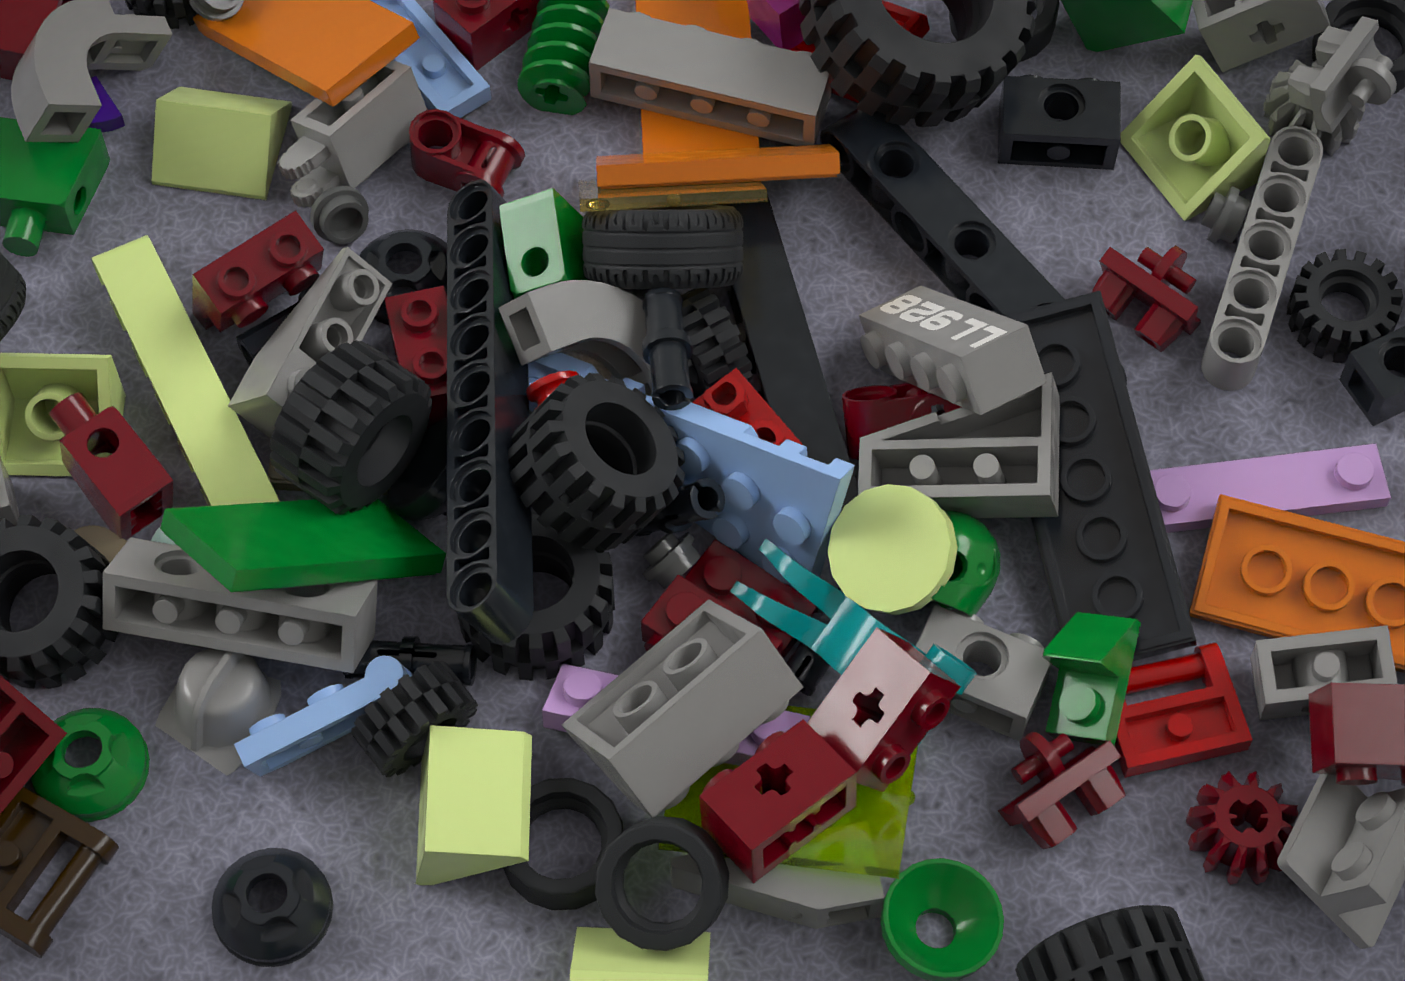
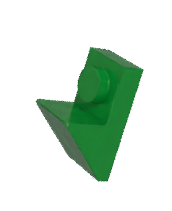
M1076 612L1044 649L1042 657L1059 669L1045 730L1046 733L1053 738L1064 733L1071 741L1102 745L1110 740L1115 746L1140 630V621L1132 618Z

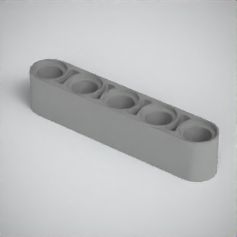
M1290 126L1282 128L1271 139L1202 357L1201 370L1204 378L1212 386L1221 390H1239L1251 382L1266 343L1323 156V145L1320 138L1313 131L1304 127ZM1256 256H1262L1269 260H1262ZM1239 303L1249 304L1255 309L1246 308ZM1223 352H1232L1241 358H1231Z

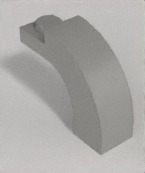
M73 0L52 11L43 21L13 74L11 99L13 110L25 142H79L102 106L88 70L141 71L152 67L173 35L165 16L114 14L109 0Z
M561 281L527 292L498 308L522 366L556 353H580L601 363L615 378L623 380L626 377L644 384L645 395L651 396L653 390L650 365L645 362L642 355V342L647 336L645 313L642 308V300L631 293L596 281ZM690 359L688 360V367L693 365Z

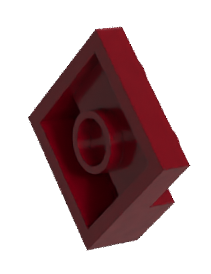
M293 211L192 274L193 315L205 330L215 325L220 333L234 324L238 328L250 325L268 310V302L286 291L289 296H294L307 289L318 279L319 273L317 271L321 270L324 248L297 211Z
M715 539L685 578L678 574L641 620L642 641L645 642L644 647L646 651L650 650L709 599L762 628L784 659L797 642V639L762 618L732 594L730 590L736 581H739L755 591L810 617L813 613H818V607L796 589L782 583L761 567Z

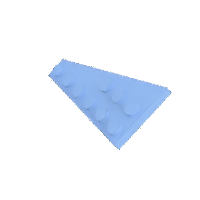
M564 353L552 354L528 363L529 386L536 380L559 371H576L583 378L588 373L598 372L592 364ZM626 377L623 379L627 388L630 390L637 388L645 394L644 384ZM646 395L645 400L655 407L652 397ZM529 401V410L533 412L538 405L535 402ZM692 402L678 410L660 409L665 415L663 420L667 426L674 428L679 438L675 442L676 446L683 450L685 463L680 467L685 473L683 484L687 485L699 479L709 478L715 480L724 492L725 505L723 511L716 512L718 516L714 519L701 520L695 523L714 535L719 542L737 551L749 561L792 588L794 587L786 581L768 558L759 550L765 539H768L797 563L820 577L828 553L831 529L840 515L855 465L835 458L827 465L806 457L807 447L788 439L780 446L758 438L752 425Z

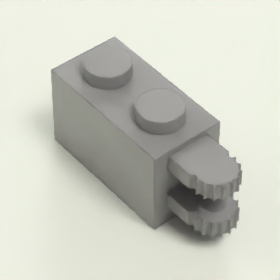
M392 60L336 106L332 107L316 98L290 120L298 141L287 149L288 152L282 153L283 155L279 157L277 163L282 176H285L286 179L298 180L300 178L299 181H295L294 185H291L292 189L289 190L294 204H297L298 207L310 208L315 200L330 188L336 186L357 187L360 183L367 180L394 153L410 142L409 127L411 121L418 114L427 110L410 66Z

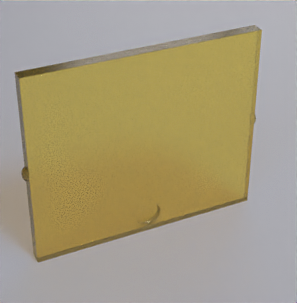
M597 179L578 180L580 212L768 202L767 189L761 181L601 189V187H597Z

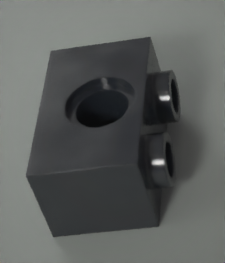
M1031 74L1007 76L1003 80L999 102L998 164L1114 170L1121 141L1120 82L1100 81L1095 78H1081L1078 80L1043 78Z

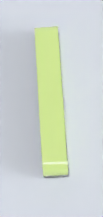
M148 235L92 257L91 260L101 284L105 285L111 300L110 303L123 330L128 333L133 346L132 349L146 378L149 377L152 383L155 397L168 424L173 426L180 449L192 473L195 472L201 486L200 490L207 505L280 502L236 412L228 407L230 399Z

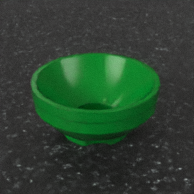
M83 708L71 711L54 720L67 734L32 775V786L36 794L84 822L106 819L123 811L139 795L149 774L150 758L148 747L140 731L124 716L103 708ZM82 737H92L102 743L101 755L92 765L76 768L65 762L66 749L74 740Z
M945 858L926 859L912 864L902 871L888 888L883 900L880 918L882 936L895 960L910 973L931 981H957L974 974L984 967L995 954L1003 937V910L994 888L974 868L959 861ZM926 913H937L947 918L953 927L951 943L943 948H933L925 945L916 933L917 919Z

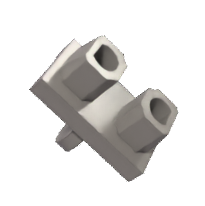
M1362 16L1351 31L1328 26L1319 37L1315 48L1317 64L1324 66V68L1319 70L1305 65H1298L1288 78L1290 102L1313 110L1316 129L1332 134L1352 105L1358 108L1363 107L1366 102L1381 105L1386 103L1395 93L1397 83L1394 75L1390 72L1393 63L1390 58L1380 53L1374 42V34L1379 29L1378 20Z

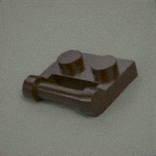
M25 787L18 792L0 814V934L36 957L42 958L53 943V939L49 936L100 863L108 865L118 851L119 846L102 831ZM65 840L77 846L78 850L28 920L15 914L14 911Z

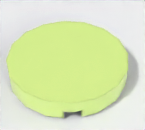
M886 484L864 490L844 506L832 526L827 552L832 576L846 597L867 610L900 615L921 609L933 600L931 597L938 592L941 585L945 587L954 571L958 546L953 523L936 501L912 487Z

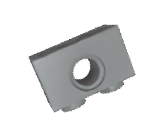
M934 605L916 647L927 654L934 643L949 651L966 664L982 662L994 670V673L988 676L976 675L962 695L956 693L950 701L948 712L1020 741L1051 670L1052 664L1042 657L1044 647L1040 642L1028 635L1021 633L1007 634L984 625L983 621L975 614L971 617L957 609L947 610Z
M1388 625L1256 640L1250 657L1259 720L1310 715L1309 694L1331 682L1398 684Z

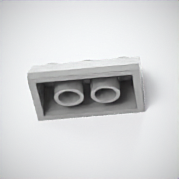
M708 599L567 719L562 726L631 802L654 818L662 810L670 809L680 803L688 794L690 786L711 767L719 766L733 757L739 748V743L757 727L779 717L786 710L789 700L803 686L762 628Z

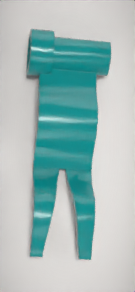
M768 539L764 540L759 550L768 558L786 581L831 619L828 625L789 608L739 581H736L730 590L732 594L762 618L815 651L841 675L876 627L907 641L874 618L862 606L846 597L841 590L797 563ZM910 643L961 686L957 694L962 695L977 674L970 666L937 644L933 643L926 654Z

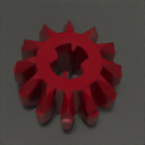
M1228 771L1226 774L1221 775L1218 788L1209 784L1202 786L1196 797L1199 805L1191 807L1186 817L1187 825L1196 830L1188 840L1189 851L1206 852L1210 850L1203 863L1205 873L1216 870L1220 863L1229 866L1226 876L1230 885L1238 883L1244 868H1246L1247 874L1257 885L1266 881L1269 875V868L1278 872L1282 871L1277 864V859L1293 829L1291 824L1295 822L1299 814L1297 810L1298 805L1278 804L1283 793L1281 783L1271 786L1267 791L1259 788L1260 779L1257 771L1248 774L1244 785H1241L1231 772ZM1246 821L1254 827V829L1249 827L1241 833L1233 825L1238 827Z

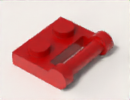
M1213 642L1196 646L1193 654L1131 667L1126 695L1199 678L1202 679L1206 688L1127 705L1126 700H1124L1114 746L1121 756L1118 760L1124 778L1249 749L1253 739L1225 660L1217 643Z

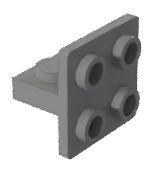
M1320 774L1277 859V864L1360 949L1375 945L1405 881V787L1390 792L1380 791L1367 797L1356 785L1337 784L1336 775Z

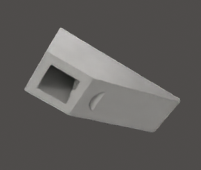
M349 247L342 248L255 356L228 407L271 439L278 415L300 379L321 357L328 352L331 353L337 346L346 342L351 344L355 340H363L393 283Z
M837 820L754 884L723 852L730 873L728 899L726 901L728 904L814 929L881 917L885 897L868 823L850 825L846 820ZM684 850L681 856L670 857L672 887L701 895L702 878L696 862Z

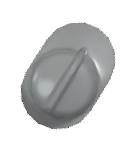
M207 648L196 653L184 665L177 685L160 711L155 726L227 776L235 772L242 764L234 744L250 736L249 728L252 725L274 715L281 698V681L267 676L260 669L255 659L249 655Z

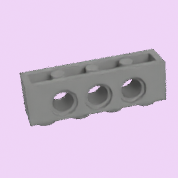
M130 537L103 571V629L354 673L375 637L378 580L231 593L178 545Z

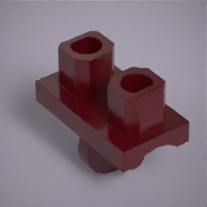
M1178 246L1172 247L1163 257L1149 247L1142 251L1137 261L1151 270V274L1111 247L1108 248L1099 260L1103 274L1098 279L1092 292L1101 291L1106 313L1115 321L1121 316L1134 297L1150 307L1134 328V331L1139 338L1158 351H1164L1178 338L1182 331L1191 335L1201 324V320L1196 317L1199 310L1198 306L1169 287L1171 284L1183 293L1188 294L1196 283V279L1181 270L1188 253Z
M1030 732L1019 741L1025 760L1013 767L1011 772L1016 781L1021 785L1035 776L1040 781L997 811L1009 826L1022 824L1026 832L1042 849L1052 848L1078 829L1059 801L1074 790L1090 816L1100 814L1126 796L1117 774L1110 765L1121 756L1109 740L1097 748L1093 746L1086 748L1063 764L1061 758L1074 749L1072 741L1066 734L1062 733L1048 742L1039 733Z

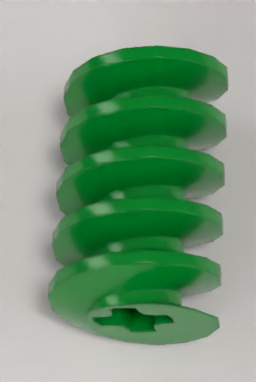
M606 0L538 1L537 14L532 22V33L527 41V52L522 60V71L517 79L518 91L523 100L531 107L540 111L575 115L582 112L587 106L584 97L590 92L589 61L610 8Z

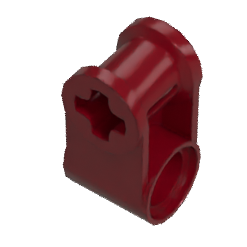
M426 110L418 114L411 121L409 127L412 169L417 176L456 192L469 182L485 180L503 198L505 194L503 185L512 169H517L521 166L525 158L524 149L510 135L495 129H487L444 110ZM431 146H442L443 148H440V149H431V148H429V147H431Z
M910 383L889 386L871 385L848 390L842 394L848 456L859 460L861 437L931 414V406L939 404L943 409L936 411L937 415L962 407L932 393L927 394L928 391L926 392Z

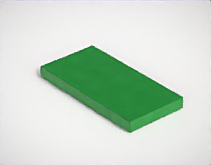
M316 499L167 508L164 511L160 530L231 593L436 575V573H441L447 554L379 499L367 507L364 506L359 511L352 513L347 511L343 515L334 513Z

